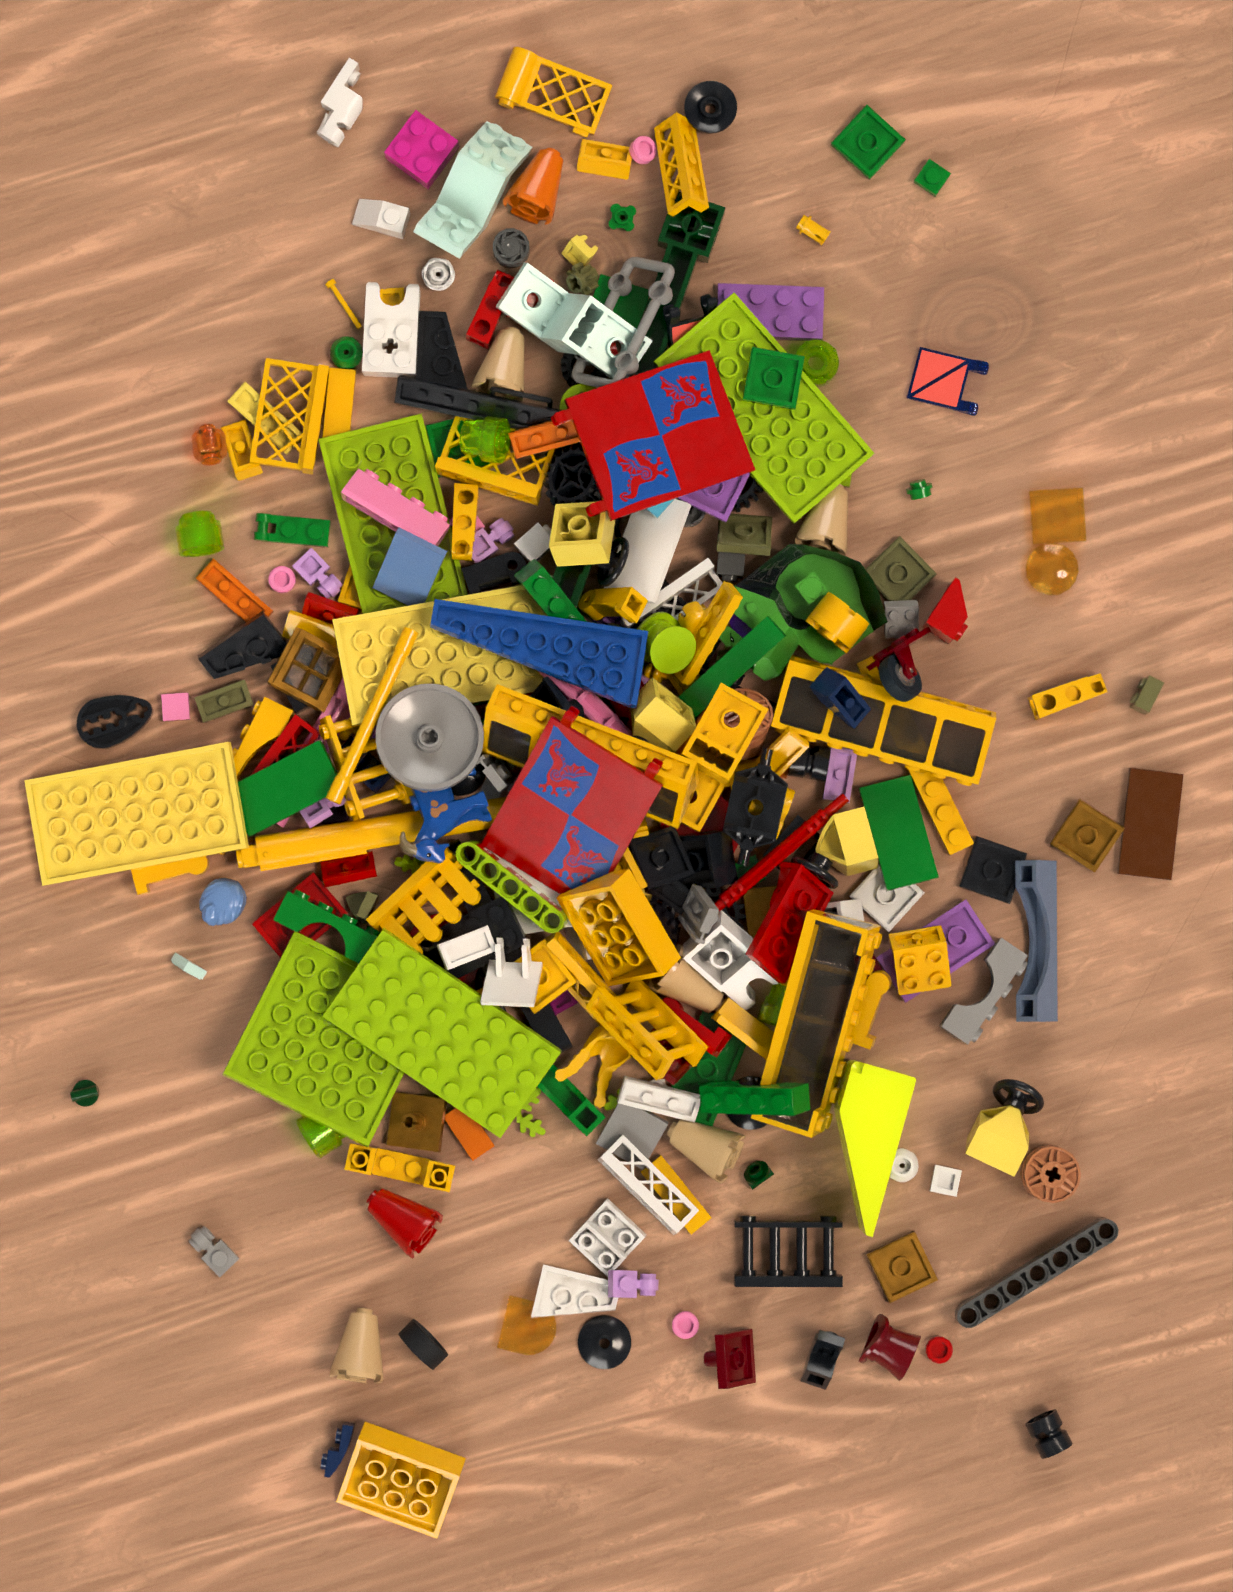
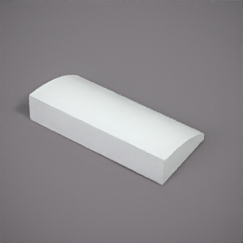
M674 499L658 518L647 509L631 514L623 537L629 542V554L626 564L616 581L604 588L633 587L648 600V603L656 604L691 505Z

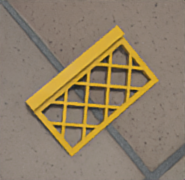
M266 358L250 463L302 471V473L313 475L329 366L321 364L314 366ZM270 366L282 367L287 376L275 384L269 376ZM287 368L295 370L290 373ZM301 370L312 372L311 382L302 388L293 377ZM291 379L298 391L286 399L278 387ZM268 381L272 385L269 389H267ZM308 388H310L309 396L304 392ZM273 390H276L283 402L270 409L265 402V397ZM302 394L308 403L307 407L297 414L289 402ZM287 405L294 417L282 425L274 412ZM265 407L268 412L263 415V409ZM306 413L305 422H303L300 417ZM271 415L279 427L269 435H266L261 428V422ZM295 420H298L303 427V433L293 440L285 428ZM282 430L290 440V443L277 450L270 438ZM261 433L264 438L259 441V435ZM302 439L301 447L299 448L296 443ZM266 441L275 452L267 459L256 457L257 448ZM294 446L299 453L298 464L286 462L281 453ZM278 456L281 461L273 460V459Z
M455 416L442 454L437 459L435 469L437 475L466 484L479 485V488L538 506L543 483L546 479L544 473L549 471L548 463H552L557 448L549 450L547 456L536 461L534 455H530L533 463L519 469L514 459L515 454L514 452L511 453L506 441L510 440L508 433L516 429ZM460 421L471 423L475 431L461 437L458 432ZM490 429L497 431L500 439L486 445L481 434ZM478 436L483 447L469 454L464 442ZM503 443L508 455L494 461L489 450ZM461 444L466 455L457 460L449 458L450 449ZM486 452L491 463L484 467L476 466L472 458ZM511 459L517 471L509 475L501 474L497 466ZM536 467L540 474L537 485L527 482L522 474Z

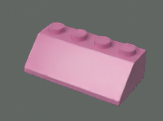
M358 469L341 491L342 500L395 532L400 527L439 546L450 529L446 516L437 511H434L433 514L424 509L425 504L414 497H411L409 500L402 496L400 488L392 483H388L387 486L378 481L380 477L369 469H366L364 472Z

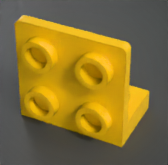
M941 925L888 934L894 957L899 995L951 987L947 942Z

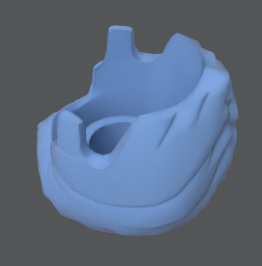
M219 878L206 886L199 900V909L202 912V919L208 925L229 924L242 914L247 897L241 884L232 879Z

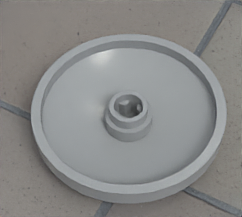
M419 684L399 692L382 710L376 726V749L384 768L401 784L419 791H440L460 783L476 767L483 749V725L473 704L460 692L440 684Z

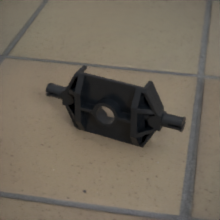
M762 748L758 766L735 772L723 831L740 845L739 848L741 849L737 864L742 865L743 856L745 855L744 866H748L753 848L774 843L777 837L788 783L771 770L770 763L774 752L769 749L767 759H765L767 749ZM757 799L762 802L763 811L759 815L749 813L747 805L751 800Z

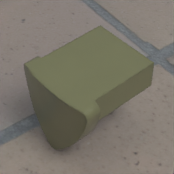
M369 891L359 892L347 896L346 901L353 915L360 922L366 924V919L371 915L379 895Z

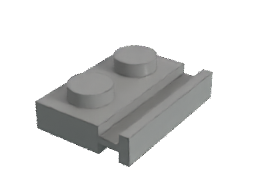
M484 754L480 757L477 765L482 764L484 766L483 773L498 792L508 789L514 781L512 778L515 776L514 772L506 763L503 765L500 761L495 763L492 759L493 756Z
M692 884L682 907L684 913L679 915L678 919L694 942L705 944L703 937L705 933L709 934L712 925L717 922L719 909L702 886Z

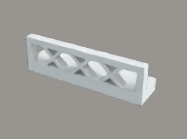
M705 559L662 589L656 604L647 602L637 623L643 622L644 618L656 613V610L660 607L672 609L671 615L678 621V614L675 615V609L682 610L683 606L676 605L677 597L682 592L694 594L693 602L696 601L697 594L703 595L696 601L700 605L715 596L722 585V581L714 572V565L710 559ZM706 575H709L717 586L710 592L698 590L699 580ZM695 584V590L689 589V587ZM674 598L673 605L667 604L670 600ZM623 617L620 621V624L624 628L632 629V627L637 624L629 623Z
M624 1135L597 1159L673 1235L677 1234L699 1211ZM622 1143L630 1150V1162H620L612 1154ZM634 1155H635L641 1162H634ZM624 1165H630V1171ZM634 1165H645L649 1169V1181H639L634 1176ZM653 1174H654L660 1181H653ZM643 1184H649V1190ZM653 1184H664L668 1188V1200H658L653 1195ZM672 1193L678 1198L677 1200H672ZM662 1203H668V1209ZM672 1203H683L690 1212L679 1221L673 1215Z

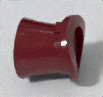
M879 1314L874 1320L858 1362L863 1364L867 1359L871 1362L875 1361L900 1381L905 1376L913 1360L921 1336L892 1328L889 1325V1319L883 1314Z

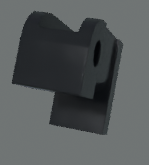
M507 552L462 568V572L470 594H475L510 581L513 586L519 584L514 575L526 566V562L521 554ZM511 562L517 563L518 566L515 570L508 568Z

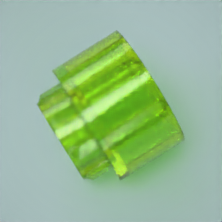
M194 511L181 516L179 525L175 527L180 556L201 557L224 550L221 522L215 519V515L211 511Z
M303 1115L295 1120L304 1139L319 1159L343 1145L341 1139L345 1138V1136Z

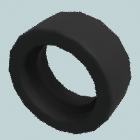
M415 1319L411 1320L398 1334L407 1347L432 1370L448 1356L447 1351L437 1339Z

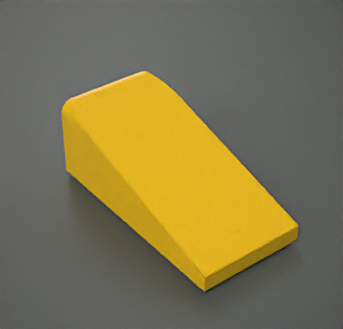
M246 419L221 427L237 480L241 481L262 474L263 471L260 464L249 462L253 440Z

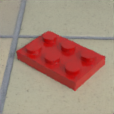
M314 872L290 891L294 893L297 889L309 895L308 901L315 905H318L321 901L333 907L332 913L341 918L343 914H348L328 888H325L323 882ZM284 897L252 923L280 958L294 933V930L273 920ZM322 922L312 923L298 933L316 941L333 926Z

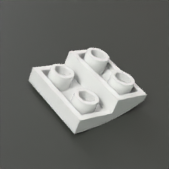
M607 1198L569 1241L608 1277V1270H615L647 1234Z

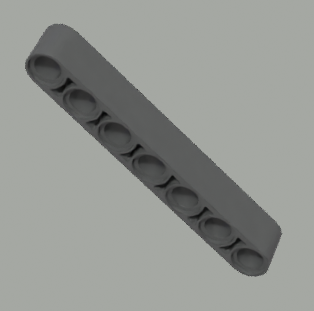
M1099 1218L960 1303L955 1310L956 1320L965 1328H973L1112 1243L1118 1236L1119 1229L1116 1223L1107 1218ZM1108 1223L1111 1226V1234L1106 1238H1101L1098 1229L1102 1224ZM1081 1237L1087 1238L1089 1242L1088 1248L1083 1252H1078L1075 1247L1076 1241ZM1062 1251L1066 1255V1261L1063 1265L1056 1266L1052 1261L1053 1255L1056 1252ZM1036 1265L1041 1266L1043 1269L1042 1277L1038 1280L1031 1279V1268ZM1011 1280H1018L1020 1282V1290L1015 1294H1010L1007 1291V1284ZM988 1294H995L998 1298L997 1304L992 1308H987L984 1305V1298ZM966 1308H972L975 1312L974 1319L970 1322H964L961 1319V1313Z

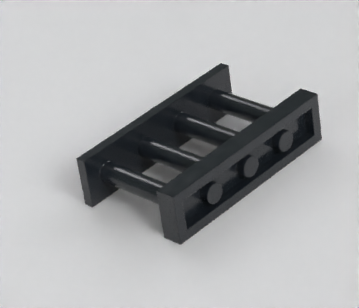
M740 1216V1221H734L735 1228H743V1270H740V1274H734L735 1287H843V1276L837 1275V1270H834V1228H843V1222L836 1221V1216H820V1221H756V1216ZM753 1228H769V1270H767V1274H756V1270H753ZM780 1228H796V1270H794V1274H783V1270H780ZM807 1228H823V1270H820V1274H810V1270H807Z

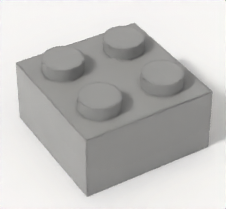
M917 600L884 601V611L888 621L884 624L885 638H900L915 628L919 630V605Z

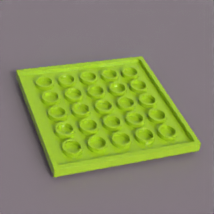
M294 931L222 1075L368 1147L404 1072L322 1017L358 966V963Z

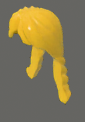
M602 1025L593 1030L583 1048L580 1049L578 1054L573 1056L568 1065L563 1067V1069H556L555 1078L559 1082L564 1081L567 1077L577 1073L591 1057L600 1055L602 1065L597 1074V1091H595L596 1096L593 1100L594 1105L598 1106L599 1109L606 1104L605 1091L612 1078V1073L632 1058L631 1054Z

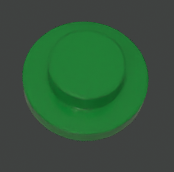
M925 479L911 482V487L906 489L907 494H910L911 500H917L932 495L931 488L933 486L932 483H926Z

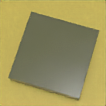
M731 513L726 523L718 520L717 552L770 556L772 517Z
M901 536L866 568L877 590L887 601L911 600L937 575Z

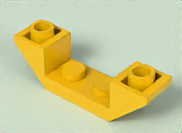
M350 1143L344 1170L367 1175H378L450 1192L455 1165L383 1148L365 1147L360 1144Z

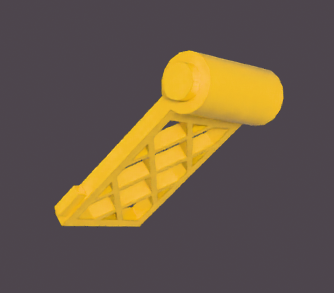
M513 47L495 98L499 100L498 104L508 109H513L514 106L524 108L573 127L572 133L587 138L588 134L594 136L612 85L539 57L527 49ZM540 65L551 68L555 78L542 83L538 75ZM557 71L562 72L564 74L559 76ZM572 76L577 79L580 88L567 93L561 79ZM536 79L538 86L533 87V84ZM582 81H585L589 84L584 86ZM558 82L563 95L550 101L544 87ZM594 85L605 89L602 99L592 103L586 89ZM541 89L546 103L539 106L527 103L530 93ZM582 91L588 105L574 110L569 96ZM565 99L571 112L563 116L556 114L552 104ZM599 104L598 110L596 112L593 106ZM548 106L550 111L545 110L543 108ZM590 108L594 117L592 126L589 127L581 124L577 113ZM573 116L575 121L569 119L568 117Z

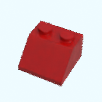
M955 577L922 626L924 629L929 627L930 633L947 644H950L953 639L958 641L968 627L964 623L968 615L961 583L958 578Z

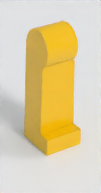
M454 483L452 560L472 561L479 485Z
M633 587L594 589L586 592L581 597L579 608L595 621L603 617L622 616L629 623H637L648 600Z
M1099 673L1028 697V701L1036 721L1107 693L1102 674Z
M207 856L131 869L137 895L151 893L149 885L189 873L202 875L209 868V859Z
M882 970L875 971L866 980L865 985H868V991L864 1001L860 1000L858 1008L861 1011L860 1020L856 1027L853 1026L851 1036L854 1037L853 1044L869 1050L874 1046L877 1038L869 1033L883 994L892 985L891 976Z

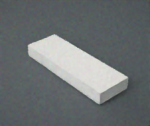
M624 1076L617 1102L646 1111L695 1122L700 1107V1094Z

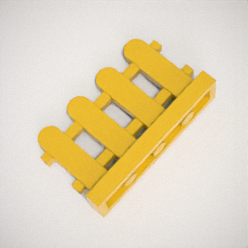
M448 848L444 851L445 860L443 863L438 864L426 861L366 919L367 922L380 932L385 928L421 954H423V950L419 944L425 938L430 942H438L442 937V931L438 925L444 920L451 924L458 923L461 920L462 914L457 907L463 901L470 905H476L481 900V894L477 890L480 884L475 879L471 882L460 870L464 866L457 861L456 855ZM447 882L458 893L452 901L441 889ZM428 900L439 912L433 919L422 908ZM409 919L419 930L413 938L402 926Z

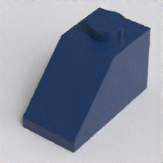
M828 667L809 686L827 708L853 729L871 710L849 680Z

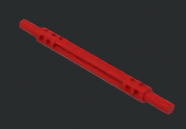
M842 793L823 810L819 809L798 829L719 895L720 898L714 903L719 911L723 910L726 906L728 908L731 907L734 902L738 901L741 896L745 895L748 890L811 836L816 834L818 830L823 828L829 821V818L849 802L847 797Z

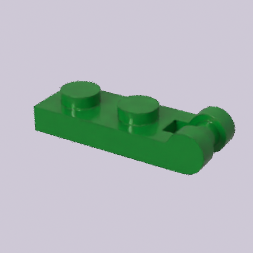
M256 513L255 522H258L257 532H254L255 541L328 548L330 520ZM268 524H276L275 534L268 533Z

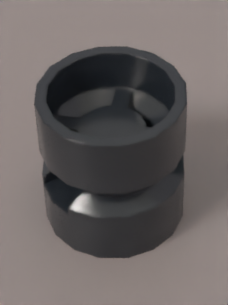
M816 745L811 749L809 746L789 767L788 776L803 778L805 775H809L812 780L825 782L831 748Z
M1056 1409L1044 1412L1025 1423L1031 1438L1037 1439L1035 1446L1042 1459L1054 1456L1068 1449L1073 1444L1067 1431L1061 1429L1063 1422Z

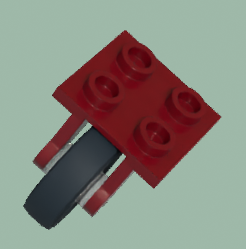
M929 627L920 632L915 628L908 634L903 635L891 643L889 647L872 656L875 661L866 667L868 671L877 667L880 680L886 691L901 702L910 701L921 692V677L914 665L909 646L931 632Z

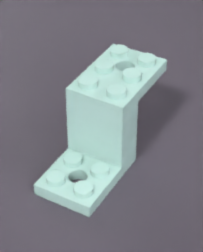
M486 121L459 151L436 203L417 223L413 232L460 259L488 226L511 175L529 156L532 146L526 144L522 138L505 132L499 125Z
M525 262L496 305V308L557 352L580 355L611 379H613L617 371L615 367L617 355L614 356L611 353V343L618 340L621 344L620 353L626 351L637 330L591 295L568 293L529 263ZM532 292L538 297V303L533 308L529 307L526 301L527 296ZM645 336L636 354L638 363L652 343V340Z

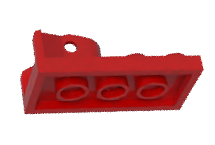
M782 862L779 865L778 884L771 897L770 909L745 954L774 980L783 984L787 982L790 976L807 911L814 909L824 912L834 894L802 864Z

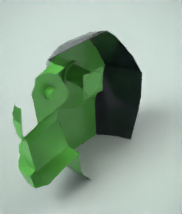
M789 544L734 586L743 596L739 607L734 612L736 616L751 629H754L763 619L769 616L786 635L751 667L753 673L764 681L781 674L798 645L812 659L820 663L833 665V662L845 654L831 640L825 639L805 621L828 592L841 599L850 606L849 608L855 613L857 612L869 623V626L853 647L877 628L888 622L876 585L861 562L837 552L807 545ZM726 626V629L719 637L726 647H734L743 639L728 626Z

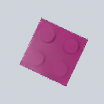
M415 110L384 151V154L388 161L429 190L460 146L457 139Z

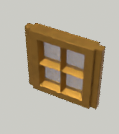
M296 627L267 683L307 706L324 713L343 677L338 649L311 633Z

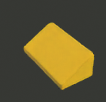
M582 139L577 171L628 180L632 157L629 152L630 147Z

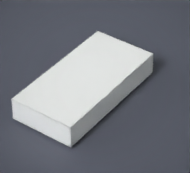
M488 925L437 945L446 970L495 952V943Z

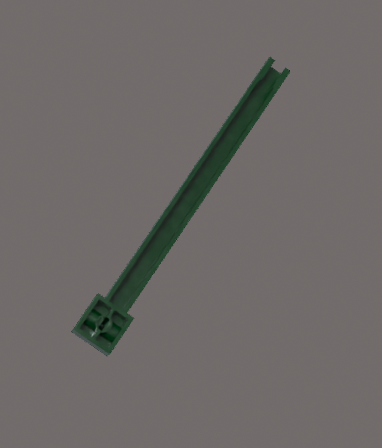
M678 192L675 204L682 199L681 192ZM708 202L709 208L702 213L690 206L675 216L667 213L658 239V247L666 249L662 262L671 264L675 270L674 278L670 284L673 297L668 304H673L674 307H678L681 310L697 260L705 263L709 261L726 207ZM658 272L655 282L660 281L664 273ZM649 297V300H648L646 309H647V307H648V305H649V303H650V301H651V298H650V297ZM660 305L646 334L652 340V343L639 361L638 370L630 375V377L657 368L653 362L667 350V324L663 315V307L665 305ZM593 564L558 566L555 569L553 580L576 608H578Z

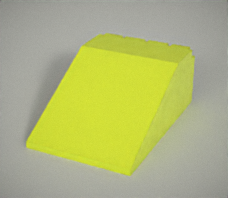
M848 1060L846 1062L845 1074L841 1078L840 1092L834 1104V1112L859 1229L865 1235L873 1237L916 1078L859 1061Z

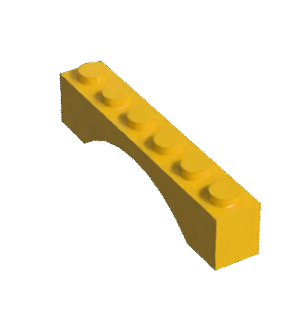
M264 697L263 701H257L252 711V715L255 717L251 725L246 724L240 735V739L243 741L239 749H233L238 781L249 761L261 749L277 740L295 715L293 710L267 697Z

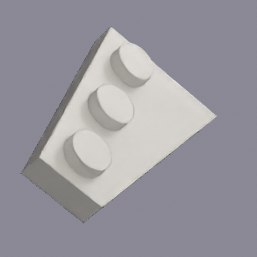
M543 1264L531 1318L615 1311L618 1298L608 1297V1280Z

